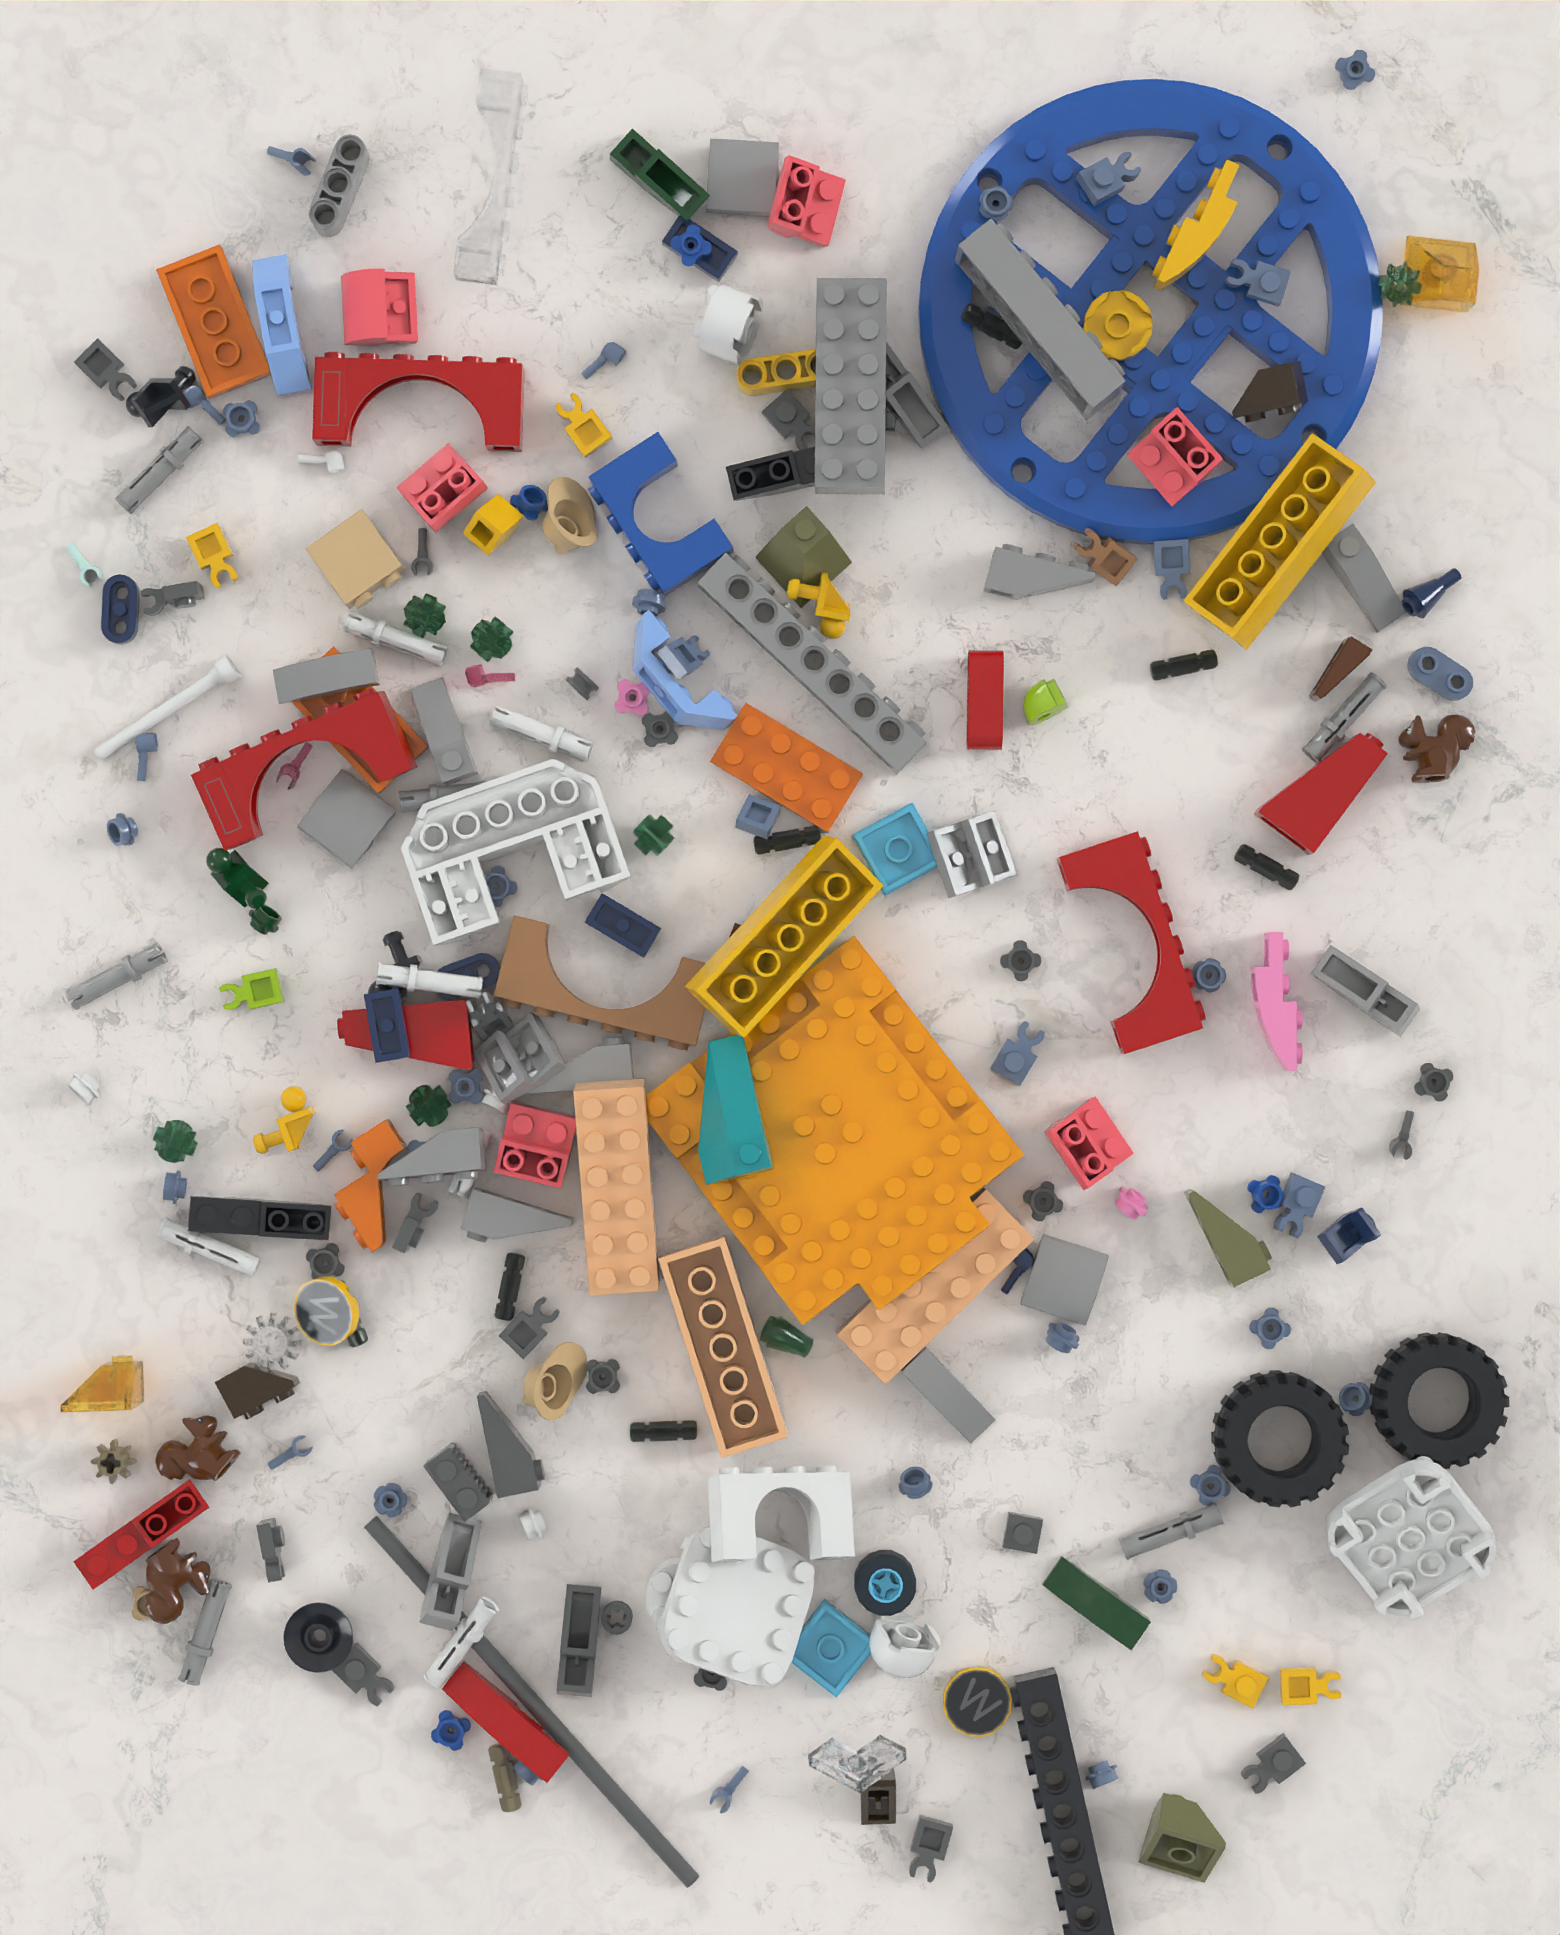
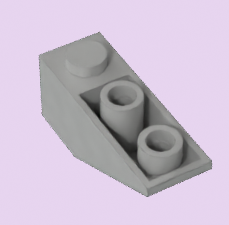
M1003 544L1002 548L995 547L983 591L1018 600L1092 583L1096 573L1089 571V566L1083 563L1070 561L1068 566L1056 563V557L1052 555L1036 553V556L1033 557L1022 554L1023 549L1020 547Z
M477 1127L442 1131L377 1174L378 1180L388 1181V1187L409 1185L410 1178L422 1177L423 1183L442 1182L443 1175L457 1174V1180L478 1178L477 1172L487 1171L483 1129Z

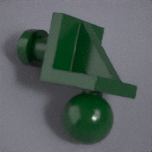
M215 848L208 853L206 857L207 867L212 871L211 875L225 892L244 908L248 905L250 908L257 909L265 904L267 896L263 889L269 883L251 868L235 849L229 853L224 851L223 848Z

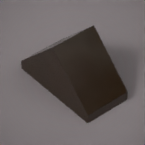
M894 1769L860 1770L861 1825L896 1824V1779Z

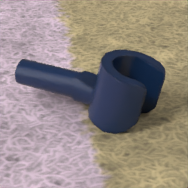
M1027 1248L1013 1260L1017 1267L1012 1271L1000 1289L1003 1293L1008 1294L1018 1278L1032 1266L1034 1256Z

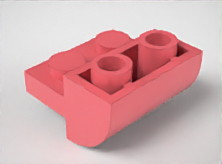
M790 155L786 156L768 220V228L786 238L795 237L821 247L829 246L846 179L821 171L818 165Z
M363 269L351 271L341 276L344 345L379 346L381 343L415 344L418 342L415 273L385 272V269Z
M1178 407L1151 430V433L1126 454L1172 507L1199 483H1202L1224 461Z
M449 443L396 487L435 533L488 489L483 480Z
M1096 1096L1083 1103L1067 1116L1056 1121L1044 1131L1082 1190L1093 1186L1112 1172L1117 1165L1134 1154Z
M512 1101L503 1137L500 1141L494 1173L561 1188L570 1161L576 1132L575 1116Z

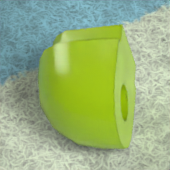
M1045 679L1039 681L1028 690L1024 697L1023 710L1029 725L1041 723L1069 708L1055 679L1048 682Z

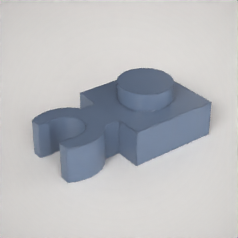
M1131 152L1122 153L1114 165L1106 157L1077 174L1076 180L1093 206L1122 192L1125 187L1124 182H1132L1138 177L1142 170L1140 166L1134 170H1128L1124 166L1130 160Z
M1233 259L1230 266L1238 268L1241 272V277L1235 279L1228 276L1224 282L1227 286L1232 288L1242 285L1248 286L1246 297L1277 307L1281 305L1291 271L1261 261L1255 263L1253 270L1249 268V265L1244 260Z
M1189 539L1154 541L1155 576L1165 575V581L1160 586L1162 599H1167V589L1172 585L1178 586L1180 598H1185L1187 588L1180 580V574H1190Z
M692 636L687 641L680 637L665 645L658 652L666 669L674 674L678 680L695 672L710 655L708 650L702 652L696 647L695 643L699 640L697 636Z
M1027 1021L1021 1023L1018 1028V1041L1015 1043L1007 1039L990 1069L1021 1086L1038 1057L1030 1052L1032 1046L1038 1045L1043 1040L1045 1034L1044 1031L1040 1030L1034 1039H1028L1025 1036V1030L1029 1025Z
M1291 1172L1284 1187L1283 1199L1280 1203L1286 1209L1284 1213L1275 1219L1274 1229L1283 1232L1286 1223L1291 1221L1292 1228L1289 1235L1299 1238L1303 1232V1215L1313 1218L1325 1186Z

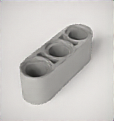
M344 135L335 144L309 209L311 223L316 231L325 237L335 236L342 230L369 165L370 157L368 150L361 138L356 135ZM348 149H360L361 152L357 159L352 161L344 159V154ZM343 179L348 182L344 191L339 193L331 191V186L336 180ZM323 212H334L335 216L331 223L324 225L318 222L319 216Z

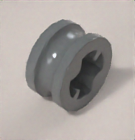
M576 667L574 669L575 675L567 677L565 680L588 701L590 699V692L597 691L599 687Z
M623 1601L610 1602L602 1612L601 1621L603 1627L611 1634L624 1633L631 1626L632 1610ZM611 1610L616 1613L622 1610L626 1614L623 1616V1620L627 1621L623 1625L618 1622L612 1625L608 1621L611 1619V1615L607 1614Z

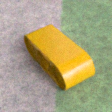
M816 349L744 360L737 369L739 389L746 395L757 396L784 392L786 389L791 391L816 387V373L811 370L812 363L816 361ZM783 365H790L795 369L796 374L793 378L784 380L777 375L778 368ZM749 370H756L762 376L760 382L754 385L747 384L742 377Z

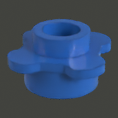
M696 225L688 226L685 233L681 236H674L670 242L671 248L678 251L679 256L682 258L683 265L688 267L693 266L703 255H709L712 249L711 243L703 239L700 235V228ZM693 243L694 248H688V244Z
M535 485L524 486L518 495H512L510 498V504L514 508H518L519 512L528 520H537L538 514L542 511H548L546 494Z
M1269 1175L1266 1180H1252L1249 1182L1247 1190L1252 1195L1251 1209L1254 1212L1262 1213L1265 1209H1277L1282 1206L1280 1203L1283 1199V1192L1279 1186L1280 1180L1278 1177ZM1265 1191L1268 1192L1267 1197H1263Z
M444 1710L439 1714V1724L436 1729L432 1730L431 1738L435 1743H441L444 1746L450 1747L451 1750L457 1751L462 1748V1739L465 1732L470 1730L471 1723L467 1718L460 1719L453 1716L451 1711ZM452 1727L454 1732L449 1733L448 1728Z

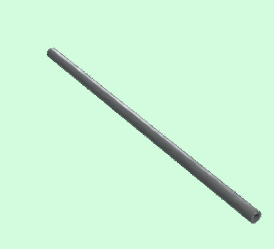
M375 1516L364 1528L425 1595L430 1574L379 1517ZM461 1611L460 1620L467 1618L463 1611ZM484 1635L479 1642H474L471 1648L548 1734L570 1753L569 1757L686 1888L690 1887L699 1878L698 1873Z

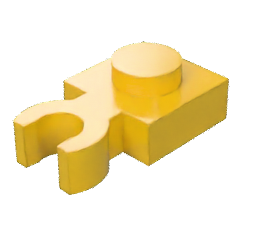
M572 393L570 397L575 403L573 410L565 411L559 403L555 407L561 418L571 421V424L564 429L584 458H587L612 440L613 437L593 409L585 414L582 412L580 398L575 393Z
M218 523L186 537L200 569L204 570L211 567L210 580L217 589L222 588L219 582V575L222 572H229L234 582L238 580L237 571L225 562L226 559L234 555Z
M1212 1654L1211 1660L1218 1663L1220 1669L1215 1674L1203 1670L1202 1675L1211 1683L1224 1682L1221 1688L1223 1694L1253 1709L1269 1679L1268 1676L1238 1660L1230 1668L1221 1656Z
M1315 1667L1280 1668L1282 1705L1317 1704V1694H1323L1325 1697L1333 1700L1341 1698V1692L1339 1690H1328L1327 1685L1330 1680L1341 1679V1675L1331 1670L1317 1677Z

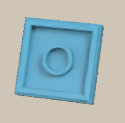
M913 803L852 835L872 874L884 885L881 888L884 896L938 867L926 834L928 830Z
M824 1598L802 1627L792 1663L837 1698L871 1654L869 1645L871 1635Z

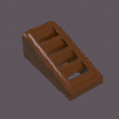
M1352 636L1344 639L1311 691L1310 699L1316 702L1325 697L1361 664L1373 650Z

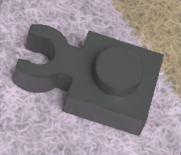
M98 338L74 361L100 389L108 382L111 394L119 401L125 399L118 391L121 383L127 382L134 389L137 387V383L130 375L118 373L125 364Z
M788 389L762 411V415L784 439L792 433L795 436V443L799 450L808 448L803 443L802 438L806 434H811L815 437V427L804 423L810 417V414Z
M488 992L482 993L484 1001L479 1005H473L470 1000L466 1002V1007L471 1015L469 1019L483 1042L497 1030L506 1033L514 1027L510 1016L500 1001L494 1003Z
M545 1296L536 1301L531 1316L522 1310L499 1334V1337L522 1359L548 1334L541 1326L544 1323L553 1322L560 1313L556 1309L549 1316L542 1314L541 1305L547 1300Z
M275 1518L261 1520L256 1527L263 1560L265 1559L268 1583L282 1580V1577H285L284 1565L280 1555L282 1552L281 1547L285 1546L284 1531L282 1526L276 1525Z
M358 1643L351 1648L347 1658L338 1667L332 1669L355 1694L364 1687L367 1690L368 1700L375 1706H379L382 1702L375 1693L377 1687H383L389 1693L395 1688L389 1679L379 1678L376 1675L382 1666Z
M1283 1733L1256 1753L1261 1763L1246 1766L1241 1771V1775L1244 1779L1249 1778L1252 1774L1259 1775L1258 1783L1251 1787L1254 1793L1258 1794L1266 1789L1268 1780L1271 1777H1274L1277 1783L1280 1784L1303 1767L1306 1762Z
M919 1815L910 1846V1851L919 1855L909 1865L910 1877H915L918 1867L926 1866L929 1869L927 1881L932 1882L936 1876L934 1858L944 1861L953 1824Z

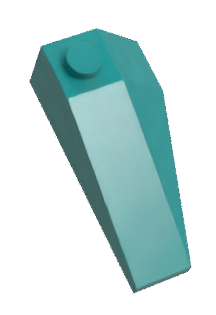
M737 1035L709 1041L698 1148L706 1185L774 1169L744 1038Z

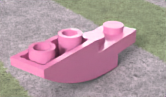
M1283 932L1264 933V967H1251L1254 1005L1259 1024L1274 1056L1284 1070L1297 1071V1064L1302 1063L1303 1057L1302 1044L1297 1043V1029H1302L1303 1014L1302 1009H1297L1296 1001H1283V995H1288L1289 977L1288 974H1283V960H1288L1289 941L1283 940Z

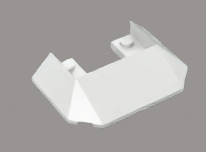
M550 759L422 804L416 816L417 819L401 846L434 946L471 939L470 934L501 924L481 864L543 842L546 843L566 901L597 890L602 894L631 878L598 780L574 770L555 759Z

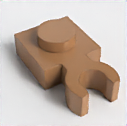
M1086 528L1084 532L1089 538H1092L1091 544L1087 547H1082L1075 542L1073 547L1083 557L1092 556L1088 562L1089 567L1117 586L1138 559L1110 537L1101 544V540L1096 532Z

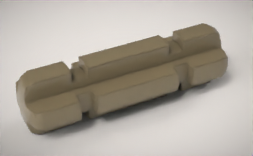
M500 1743L494 1744L489 1747L488 1752L490 1761L495 1763L492 1766L497 1792L502 1794V1797L499 1798L501 1810L503 1812H513L520 1809L522 1803L520 1794L515 1792L518 1789L513 1763L508 1761L511 1754Z

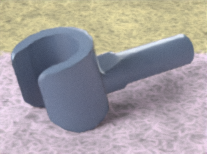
M269 146L267 149V154L290 162L304 176L310 175L311 172L303 165L309 160L316 162V159L303 148H298L293 152H287Z
M615 342L607 343L597 360L581 373L582 376L587 380L607 360L617 366L625 356L626 350Z
M190 386L182 391L191 405L190 408L201 404L203 409L219 425L226 420L210 404L201 388Z
M156 733L139 735L135 741L136 749L139 753L138 781H145L147 752L158 751Z
M338 1130L333 1134L332 1145L313 1165L317 1171H320L339 1151H347L352 1146L350 1142L353 1139L343 1147L336 1144V1138L344 1130Z
M300 1435L293 1440L292 1447L268 1462V1466L273 1470L297 1455L300 1457L307 1456L313 1446L305 1452H299L296 1449V1442L306 1437L305 1435Z
M742 1766L725 1787L716 1788L710 1798V1805L715 1798H724L726 1803L722 1806L720 1813H725L730 1807L735 1788L749 1770Z

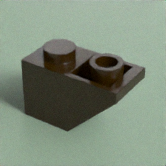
M1301 361L1258 370L1233 409V419L1244 416L1245 423L1266 419L1265 411L1277 409L1279 416L1298 412V404L1308 402Z
M251 1362L215 1382L233 1418L244 1415L246 1420L264 1411L263 1403L273 1398L276 1403H279L294 1395L295 1392L292 1388L300 1383L297 1376Z

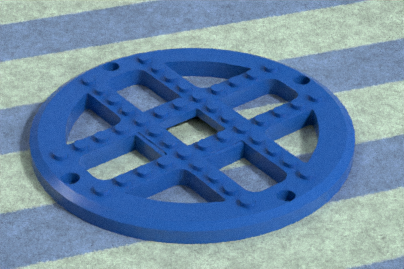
M1123 80L1082 89L1064 95L1035 109L994 139L967 168L949 195L937 219L928 244L920 281L918 305L919 340L924 368L933 397L945 422L949 426V430L962 450L982 474L1005 495L1049 522L1087 536L1084 532L1085 529L1090 528L1096 532L1100 539L1106 540L1110 537L1114 541L1121 543L1153 544L1154 541L1195 540L1242 525L1303 446V433L1312 431L1333 448H1338L1351 429L1365 401L1375 373L1382 334V283L1376 252L1367 225L1354 197L1336 170L1318 149L1296 129L1270 111L1242 97L1217 88L1175 80ZM1161 136L1195 141V144L1153 197L1141 205L1131 204L1116 194L1093 206L1076 180L1077 174L1085 168L1068 155V153L1084 147L1124 137ZM1273 144L1282 146L1285 149L1286 157L1282 160L1274 159L1268 153V147ZM1226 160L1246 165L1277 191L1279 198L1277 207L1235 259L1244 260L1249 265V268L1253 270L1257 261L1275 266L1303 230H1308L1321 264L1327 292L1328 325L1324 356L1265 311L1258 304L1257 300L1246 297L1248 286L1242 285L1232 288L1224 283L1228 276L1235 279L1241 277V272L1238 268L1229 266L1225 271L1204 255L1192 269L1171 284L1197 304V308L1158 357L1145 347L1133 358L1117 361L1125 372L1123 378L1126 382L1122 389L1128 393L1127 396L1074 461L1064 463L1053 459L1029 440L1021 429L1022 418L1053 381L1052 378L1029 352L999 391L992 394L976 353L972 326L964 323L961 318L963 310L971 303L973 283L955 262L958 245L989 220L981 214L979 209L981 206L979 198L983 192L978 186L979 182L986 177L994 179L999 187L1007 191L1012 200L1024 187L1039 185L1109 239L1108 243L1072 288L1032 258L1036 265L1033 268L1041 279L1046 277L1052 282L1058 291L1056 297L1063 306L1069 304L1076 311L1080 318L1078 324L1083 329L1084 316L1096 298L1109 291L1124 290L1144 263L1154 270L1160 256L1167 258L1172 246L1167 245L1166 242L1174 224L1176 225L1207 187L1215 167L1221 169ZM994 201L992 205L994 207L999 206L998 201ZM1011 241V243L1015 246V248H1016L1019 252L1022 251V249H1020L1017 245H1015V244ZM1228 335H1231L1270 367L1301 361L1308 402L1302 403L1298 413L1276 438L1263 439L1257 436L1191 384V381ZM1176 407L1184 413L1224 461L1234 469V471L1199 483L1173 507L1157 489L1122 487L1105 483L1107 476L1149 423L1156 418L1166 417ZM1020 464L1028 466L1032 473L1031 479L1025 483L1016 481L1012 475L1013 468Z

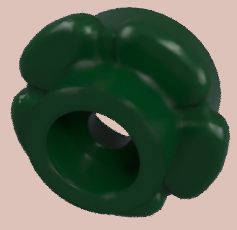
M264 904L260 908L249 911V916L251 917L250 925L259 933L267 935L268 932L275 933L279 929L278 924L282 918L271 907Z

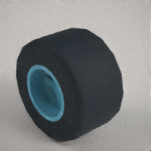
M877 1550L869 1553L859 1562L854 1574V1589L859 1602L866 1610L879 1616H892L902 1612L911 1604L916 1593V1577L912 1565L903 1555L893 1550Z

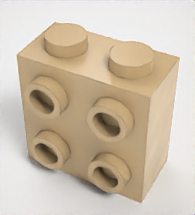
M363 509L305 548L349 609L354 606L360 609L374 598L372 593L382 586L388 589L402 579L400 574L406 570Z

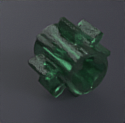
M1406 261L1396 267L1391 263L1388 264L1387 275H1380L1378 285L1385 287L1380 298H1387L1393 302V307L1403 302L1411 305L1414 298L1413 293L1420 294L1422 288L1421 283L1415 282L1420 271H1413L1408 267Z
M426 593L423 599L414 595L412 600L403 609L406 618L403 624L412 629L413 634L424 638L426 632L437 635V631L446 623L443 612L446 606L437 602V598L429 593Z
M494 617L491 622L482 619L471 631L474 642L470 645V648L487 662L492 657L502 659L513 646L510 636L514 632L497 617Z
M649 814L632 832L638 838L634 845L645 856L650 851L659 856L675 839L669 832L674 826L662 814L657 820Z
M421 1085L410 1094V1104L406 1105V1108L410 1112L409 1116L418 1127L424 1122L427 1126L434 1127L441 1124L447 1118V1108L452 1104L447 1099L448 1096L440 1085L434 1089L429 1085Z
M166 1121L164 1128L158 1126L152 1139L157 1142L154 1150L167 1162H183L186 1155L193 1156L198 1144L194 1140L196 1132L184 1121Z

